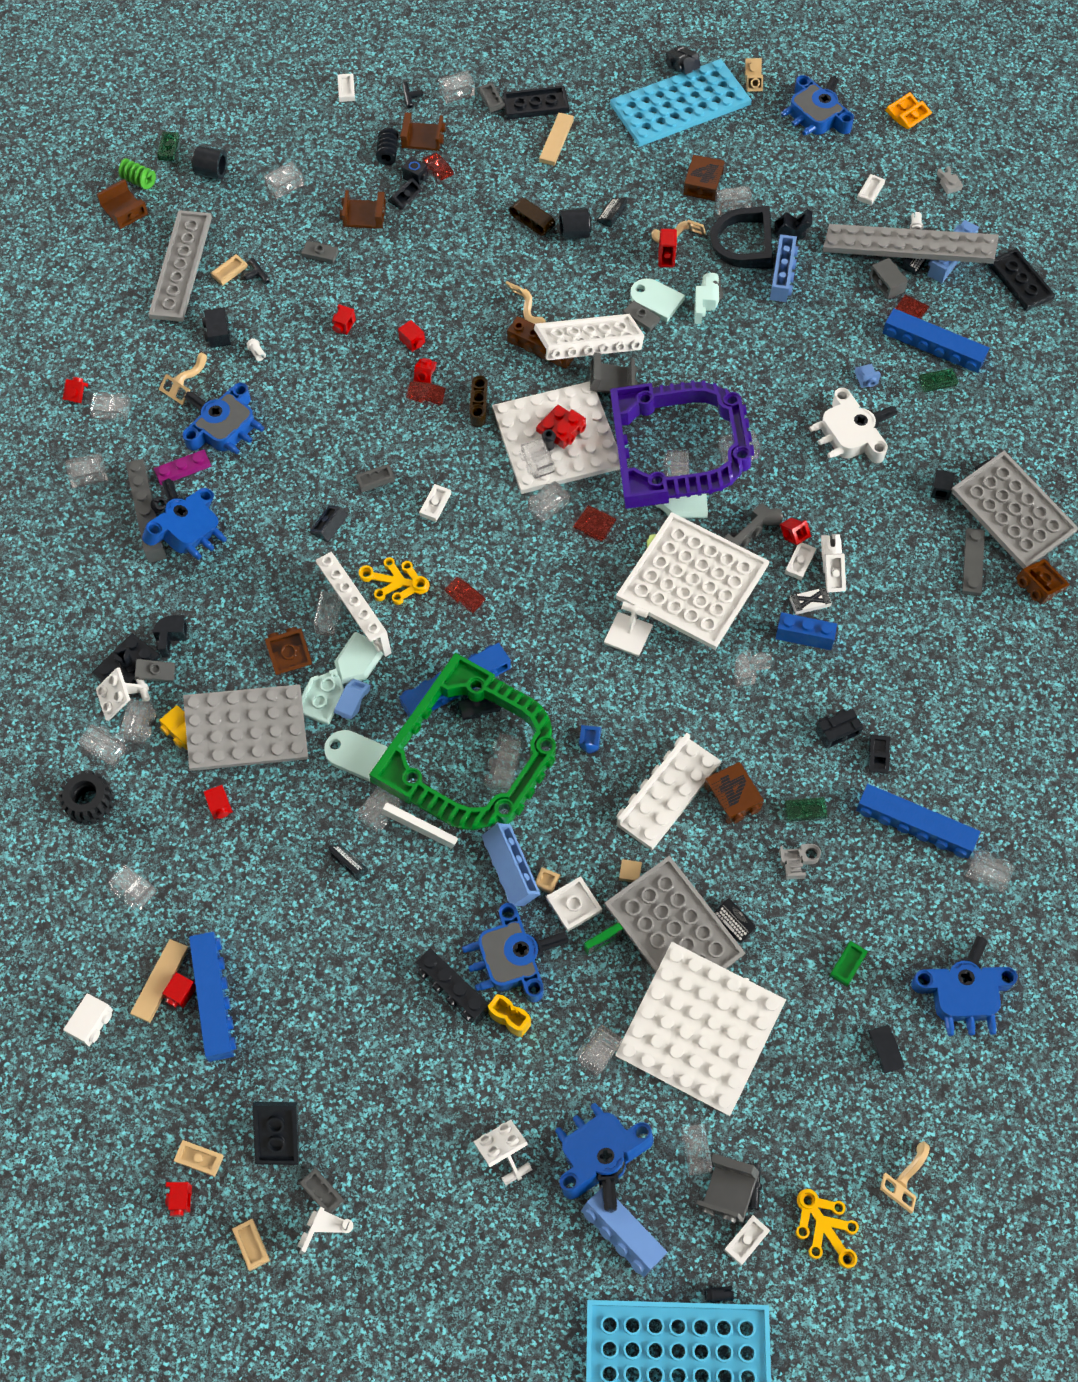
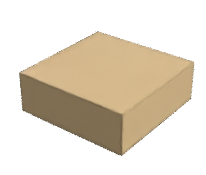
M622 859L619 880L634 882L638 879L642 862Z
M541 867L535 880L538 889L550 894L553 893L560 874Z

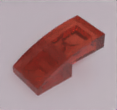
M437 152L423 158V163L427 164V167L432 170L433 176L438 180L442 181L454 175L452 168Z
M410 382L406 398L420 403L426 400L441 406L446 388L430 383Z
M456 577L444 589L457 603L460 601L472 614L486 600L477 590L459 577Z

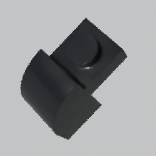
M806 209L797 218L787 212L775 221V234L778 236L780 234L796 236V240L806 237V229L810 228L813 222L812 211Z
M184 615L167 616L155 624L152 633L156 639V649L160 652L162 658H170L171 641H186L188 623Z

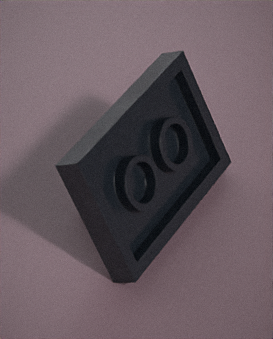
M131 633L92 673L103 682L116 668H120L124 682L134 684L136 682L134 679L136 659L157 661L160 658V654Z
M254 1101L252 1112L255 1164L299 1165L298 1102Z

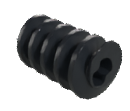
M384 128L378 133L376 159L379 163L386 166L396 162L399 135L395 129Z

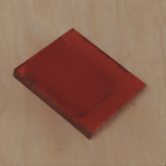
M905 294L895 309L921 319L929 306Z
M588 505L573 528L602 542L612 530L616 519Z

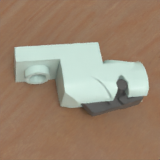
M716 273L703 275L701 286H696L694 324H701L702 317H705L706 311L715 310L719 300L723 298L721 281Z

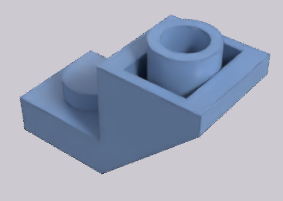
M356 679L351 680L345 686L334 709V713L342 718L352 719L359 712L361 700L370 691L371 685Z

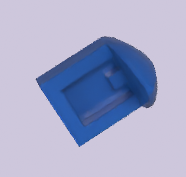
M581 725L579 747L584 752L590 754L599 749L601 727Z

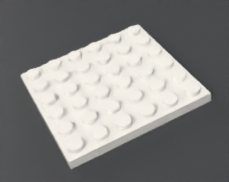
M590 381L492 405V410L521 494L620 469L616 441L597 392L590 391ZM558 404L568 411L573 409L586 418L585 430L575 437L571 445L562 449L554 443V449L551 451H546L543 448L542 435L536 432V426Z
M671 512L616 594V599L632 605L637 604L640 608L649 610L648 616L716 650L768 567L769 561Z
M671 942L615 1056L730 1116L786 999Z

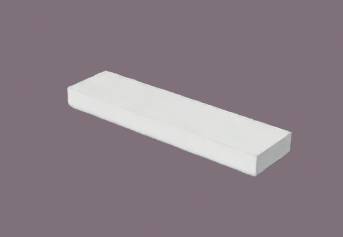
M386 803L381 811V814L451 849L458 840L457 837L389 803Z

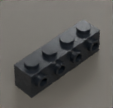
M431 948L415 962L417 974L422 979H427L431 983V987L438 994L442 993L450 1006L453 1008L457 1007L461 1011V1016L467 1022L471 1021L476 1026L489 1013V1003Z

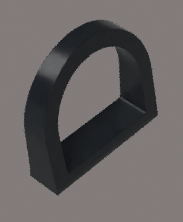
M770 206L734 209L716 220L712 226L710 238L715 254L722 261L739 268L773 269ZM736 223H764L765 252L733 253L726 250L720 244L719 237L724 229Z

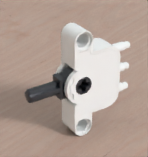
M838 388L834 393L833 408L825 411L822 421L809 427L810 432L822 430L825 437L818 440L819 445L830 442L834 450L827 454L828 458L840 455L843 458L849 459L865 452L873 463H881L885 458L888 446L876 428H878L879 422L897 415L896 407L890 406L873 413L872 410L859 408L860 405L848 389Z

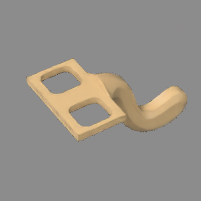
M691 220L680 222L675 228L677 230V237L685 229H690L692 232L706 236L704 225ZM655 229L651 233L652 239L659 243L660 231Z
M506 281L505 284L512 292L523 296L525 299L523 308L525 320L534 324L546 323L543 317L531 315L532 295L530 292Z
M199 353L196 364L192 369L181 372L174 378L166 374L159 390L181 405H184L185 398L180 400L176 397V394L180 387L186 392H190L191 389L183 385L184 380L192 378L202 371L207 361L206 354ZM167 379L173 382L169 392L163 388Z
M924 1141L917 1145L916 1157L895 1180L887 1173H884L880 1187L881 1191L911 1214L914 1211L916 1196L907 1190V1182L920 1169L928 1157L930 1146ZM886 1180L894 1185L893 1193L885 1187ZM903 1193L911 1198V1207L902 1200Z

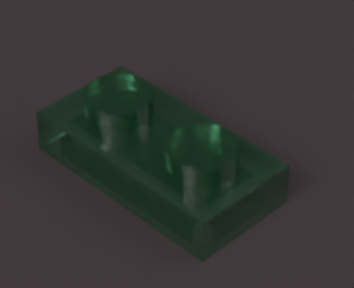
M162 132L157 153L158 160L174 161L180 138L178 132Z
M953 368L921 374L918 378L924 393L957 386L959 382Z
M824 797L785 800L784 802L787 822L826 819L828 816Z

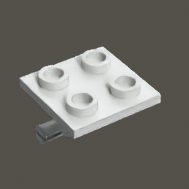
M624 601L621 609L632 612V615L628 616L620 612L617 613L604 644L639 657L653 625L637 619V615L647 618L649 610L640 608L637 604L632 605Z
M116 668L96 688L106 721L114 717L130 701L129 694L140 693L143 702L150 700L149 687L145 684L144 680L135 679L137 684L125 683L121 669Z
M512 1120L502 1123L496 1129L473 1141L489 1167L507 1158L512 1172L501 1177L506 1186L516 1179L518 1181L521 1180V1176L532 1171L529 1162L516 1168L511 1158L513 1153L528 1145Z
M322 1207L318 1211H313L307 1223L310 1229L308 1233L304 1232L297 1246L301 1248L299 1254L303 1255L306 1252L314 1232L349 1233L353 1229V1222L349 1219L344 1220L324 1211Z

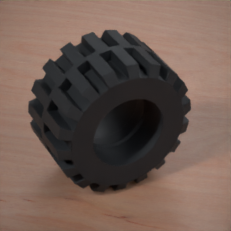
M85 770L81 771V774L74 773L72 774L74 777L71 779L68 777L66 779L67 783L61 786L63 791H59V801L72 821L75 820L78 824L83 822L84 825H89V822L96 824L99 819L101 821L104 820V815H109V808L114 806L112 802L114 801L113 791L105 778H102L101 774H95L94 771L90 770L88 773ZM89 791L96 792L91 802L77 804L80 796Z

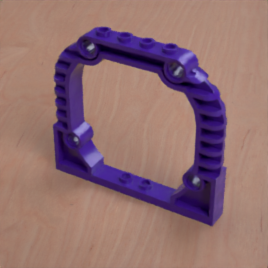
M691 380L690 383L680 382V384L676 385L670 383L669 386H663L662 384L654 388L652 383L610 389L625 509L669 503V498L680 499L683 496L688 498L691 495L702 496V494L706 493L710 495L716 491L721 492L724 488L733 485V482L738 477L740 478L742 471L750 469L751 456H754V446L749 443L752 442L751 431H747L749 420L744 416L747 415L746 404L742 405L741 396L738 393L729 392L726 388L722 389L714 382L713 384L706 383L705 380H701V382ZM687 403H707L718 407L720 417L729 421L733 445L728 449V461L718 469L702 473L666 477L662 472H653L649 475L635 467H627L626 459H630L629 448H625V445H628L627 434L623 435L622 426L629 425L639 415H651L655 408Z

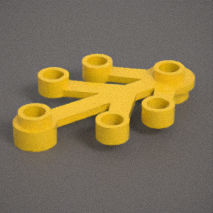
M391 557L384 560V567L390 570L393 576L375 573L373 568L367 565L359 569V577L364 582L375 580L390 583L384 588L374 591V597L377 601H383L386 597L385 595L402 586L408 587L402 592H395L392 595L393 603L400 605L403 603L404 598L414 593L424 594L430 587L429 581L425 577L417 575L410 561H404L401 567L402 571L408 574L412 580L403 577L396 567L394 559Z
M811 1189L800 1191L797 1196V1205L802 1211L799 1226L795 1231L797 1238L804 1240L809 1236L808 1222L810 1213L816 1220L813 1243L808 1250L809 1256L815 1260L822 1256L823 1250L821 1246L824 1233L839 1255L838 1262L840 1266L845 1269L855 1266L857 1263L856 1253L844 1247L832 1228L845 1230L847 1234L854 1235L859 1230L858 1223L854 1220L844 1221L823 1216L819 1208L831 1210L834 1215L840 1216L845 1212V1204L841 1201L833 1202L820 1199L816 1192ZM805 1197L811 1199L810 1205L804 1203ZM836 1204L842 1207L841 1212L835 1210ZM848 1224H853L855 1231L851 1232L848 1229ZM800 1228L806 1230V1236L799 1234ZM813 1248H817L819 1250V1256H814L812 1254ZM843 1256L850 1257L851 1261L849 1264L843 1261Z

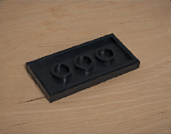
M564 85L502 92L507 120L569 113V104Z
M1017 248L995 257L994 264L988 263L1025 311L1054 299V292Z

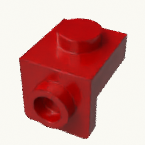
M429 358L420 359L414 367L413 382L430 385L437 362Z
M73 377L72 380L66 379L62 399L82 403L84 386L88 387V383H84L83 379Z

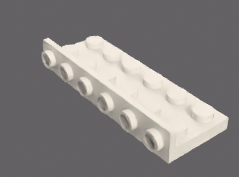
M630 314L537 323L534 327L535 332L546 348L545 358L547 360L590 356L594 352L608 354L641 350L644 340V334Z
M330 552L316 559L317 565L370 642L374 640L373 644L378 652L381 651L385 657L391 654L387 631L334 554Z
M688 733L684 737L680 736L677 739L672 752L669 750L665 754L663 763L655 766L650 779L643 781L638 794L634 793L628 801L629 805L625 809L622 808L616 816L618 818L617 826L651 851L704 786L705 778L711 776L721 764V760L690 740V734Z

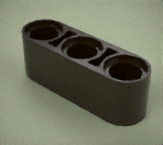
M521 197L509 207L510 214L516 220L541 236H544L556 225L554 218L524 197Z
M480 375L472 379L470 398V422L472 426L477 428L484 426L486 423L488 400L487 379Z

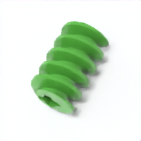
M127 158L121 161L119 166V176L121 179H125L143 189H150L154 185L156 180L155 171H151L143 165L140 166V164Z

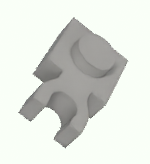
M949 166L946 167L945 172L938 169L937 175L941 178L940 184L947 194L962 190L963 184L956 174H951Z

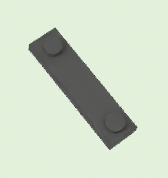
M966 528L962 594L981 596L985 530Z

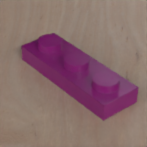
M203 449L155 467L154 471L160 485H163L162 482L168 478L175 481L211 467V464Z

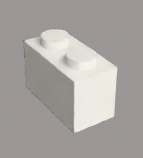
M87 993L63 1030L69 1036L90 1047L91 1043L98 1039L102 1026L109 1022L113 1010L108 1004Z

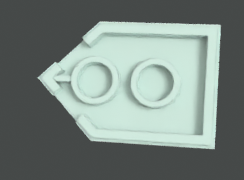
M702 494V496L691 495L688 498L683 496L680 499L669 498V503L655 505L657 508L662 509L667 516L672 512L682 518H708L706 494Z
M357 632L353 633L334 661L342 685L348 684L353 679L359 681L366 680L383 656L381 651L378 652L373 644L374 641L370 642L367 637Z
M336 668L326 674L310 678L302 694L304 717L325 725L330 724L335 714L334 709L344 691Z

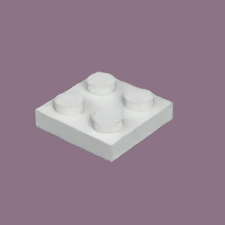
M581 876L546 896L548 903L567 932L602 912L601 906Z

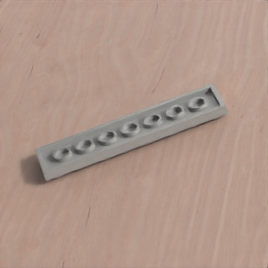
M178 210L148 314L150 319L184 321L210 227L211 213Z

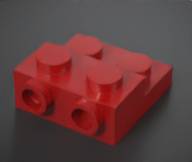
M558 404L536 426V432L542 435L545 430H552L556 434L554 443L565 449L574 442L575 437L585 430L586 418L573 409L568 411Z

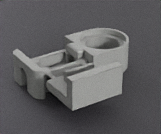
M801 844L800 849H783V846L780 847V863L782 866L785 864L786 880L805 879L806 872L802 873L801 867L818 862L821 850L817 845ZM814 850L817 853V857L814 859L808 858L806 851Z

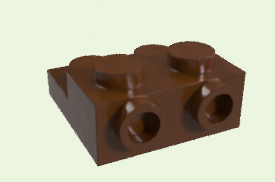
M1042 559L1022 569L1015 578L1021 588H1025L1030 593L1031 599L1037 601L1040 605L1052 600L1056 594L1066 590L1070 585L1046 559Z
M291 627L286 629V633L279 634V632L271 633L265 639L276 676L313 665L301 628Z

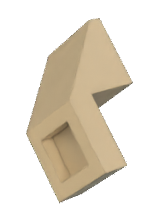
M762 58L745 59L747 92L763 91V75H761Z

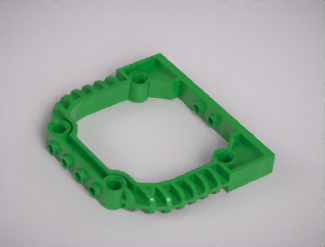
M455 653L372 769L369 777L371 783L409 805H416L450 826L461 830H478L491 827L497 822L509 824L516 815L519 816L525 807L523 804L527 799L530 800L535 792L534 787L537 783L540 784L545 777L544 772L547 768H551L556 760V742L552 738V726L549 716L541 704L512 686L496 679L495 674ZM475 687L480 688V690L474 691L472 689ZM441 695L447 698L467 695L474 702H479L485 698L522 718L531 726L534 732L530 742L531 758L509 791L495 795L486 807L470 808L454 802L425 785L421 772L416 768H409L403 749L413 734L416 735L419 732L423 720L429 718L432 707ZM543 747H549L550 750H549V751H544V750H542L541 748H543ZM409 779H417L415 783L408 782ZM502 809H507L509 812L507 814H501L499 811Z

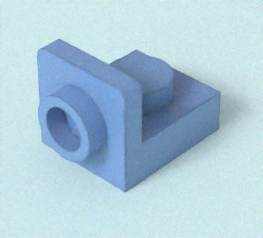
M872 364L856 367L854 371L861 388L877 385L881 376L879 371L875 372Z

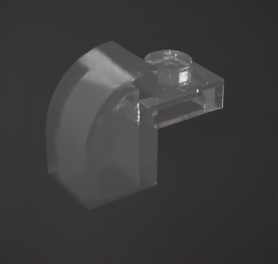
M749 649L739 654L733 670L735 686L754 685L757 677L756 671L770 669L772 663L771 653H758L752 656Z

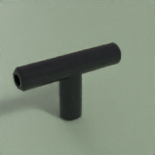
M404 82L402 83L407 108L410 109L413 107L411 98L422 97L423 90L410 91L408 83Z
M250 258L249 263L254 270L244 274V279L248 281L259 275L262 281L268 284L270 282L268 276L254 258Z

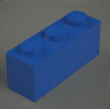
M781 612L775 639L831 650L835 640L837 623Z

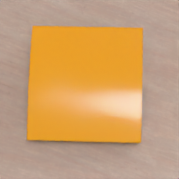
M911 92L885 109L897 123L906 129H910L932 114L923 101L918 102Z

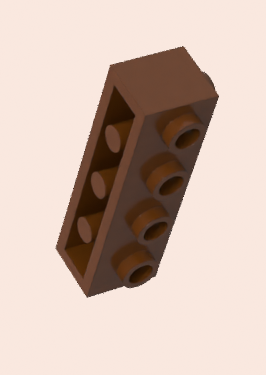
M517 316L507 329V341L512 345L525 349L527 352L538 355L542 359H546V348L534 330L535 324ZM575 357L548 361L556 366L567 369Z

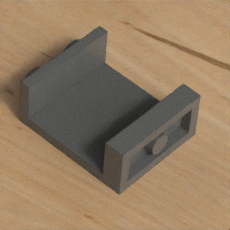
M594 352L590 363V391L611 394L610 389L637 385L638 380H635L637 374L635 359L631 358L628 367L601 363V353Z
M713 1153L710 1162L715 1168L704 1201L697 1200L696 1204L702 1209V1213L707 1216L714 1217L716 1214L722 1216V1219L726 1222L735 1224V1221L743 1223L759 1171L754 1165Z

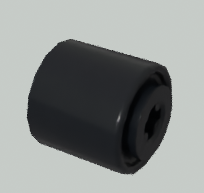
M197 146L192 156L193 173L197 176L222 180L227 170L226 151Z
M586 207L559 210V230L562 241L590 237L592 223L590 213Z

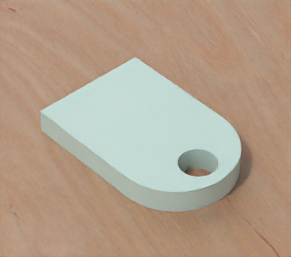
M653 279L638 280L633 284L630 292L632 302L635 300L665 322L669 321L685 300L684 294ZM637 289H643L644 291H643V292H637L636 290H637Z
M341 730L333 733L327 739L324 751L331 765L370 782V772L388 747L355 732ZM334 742H339L341 744V746L338 749H332L330 747L331 744Z

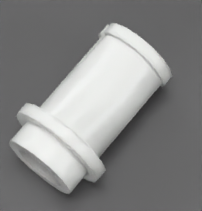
M915 212V218L914 213H912L910 229H923L922 214L920 212Z
M250 339L247 342V349L253 353L257 361H261L263 357H266L258 340Z

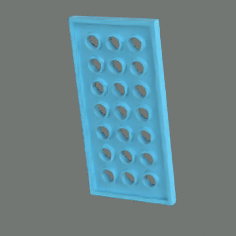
M722 59L702 65L699 69L693 70V72L687 75L681 73L610 99V105L640 147L749 106L752 100Z
M587 1300L586 1382H631L626 1378V1371L629 1368H635L639 1372V1378L635 1382H652L649 1378V1371L654 1368L659 1369L662 1373V1379L659 1382H675L672 1379V1372L675 1369H680L684 1372L685 1379L683 1382H697L695 1373L698 1370H704L707 1373V1382H720L718 1374L722 1370L730 1373V1382H742L741 1375L744 1371H749L753 1374L754 1382H771L769 1305ZM608 1318L616 1322V1329L612 1332L606 1331L603 1327V1322ZM630 1319H635L639 1324L638 1331L634 1333L629 1332L626 1328V1322ZM651 1320H658L661 1323L662 1329L659 1333L650 1331L649 1322ZM676 1320L684 1324V1331L681 1334H676L672 1330L671 1325ZM697 1321H703L707 1325V1332L701 1335L695 1331L694 1325ZM719 1322H726L729 1325L730 1332L727 1335H721L718 1332L717 1325ZM744 1322L751 1324L753 1328L752 1334L749 1336L743 1335L740 1331V1325ZM606 1343H613L615 1345L616 1353L613 1356H606L604 1354L603 1346ZM630 1343L636 1344L639 1348V1354L635 1357H630L626 1353V1346ZM652 1344H658L661 1347L662 1354L660 1357L654 1358L649 1354V1347ZM678 1344L684 1348L685 1354L682 1358H675L673 1356L672 1347ZM698 1345L706 1347L708 1352L706 1358L699 1359L696 1357L695 1348ZM720 1346L729 1348V1359L723 1360L718 1356V1348ZM747 1346L752 1349L753 1358L751 1360L742 1358L741 1349ZM611 1367L615 1370L616 1378L613 1381L604 1379L603 1370L605 1368Z

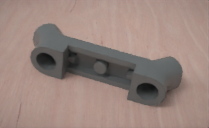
M761 503L752 511L751 522L737 536L733 538L727 534L724 539L745 548L754 536L757 537L762 532L764 526H780L783 520V512L780 508H769Z

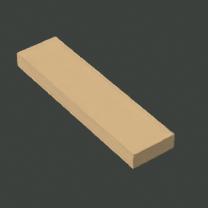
M558 113L539 157L540 163L555 166L574 121V116Z
M169 939L130 1013L132 1016L151 1023L164 998L162 992L178 971L189 950L188 946Z

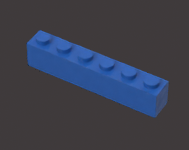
M895 308L888 317L882 333L976 373L982 367L990 347Z
M499 643L489 645L484 651L473 654L468 658L471 662L495 674V677L511 669V660ZM441 672L434 678L421 682L414 689L404 691L399 696L401 706L408 717L414 712ZM441 695L432 707V711L459 696L447 698Z
M868 783L856 809L864 817H871L883 825L895 827L901 833L914 835L918 840L928 841L935 844L939 849L953 852L960 858L969 859L981 832Z
M214 931L190 936L205 1057L209 1062L234 1057L233 1050L237 1049L235 1037H231L230 1029H234L232 1016H228V1009H231L229 996L226 997L225 995L228 983L226 976L223 977L222 970L225 969L224 958L220 957L219 950H222L221 938H217Z

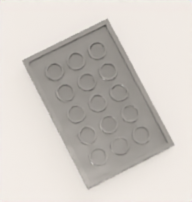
M1005 451L952 487V494L1023 569L1037 562L1078 531V527Z
M300 684L183 695L190 771L308 759Z
M670 855L604 903L655 972H657L671 942L725 969L746 954Z

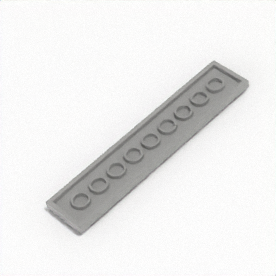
M829 224L823 252L994 264L999 235Z

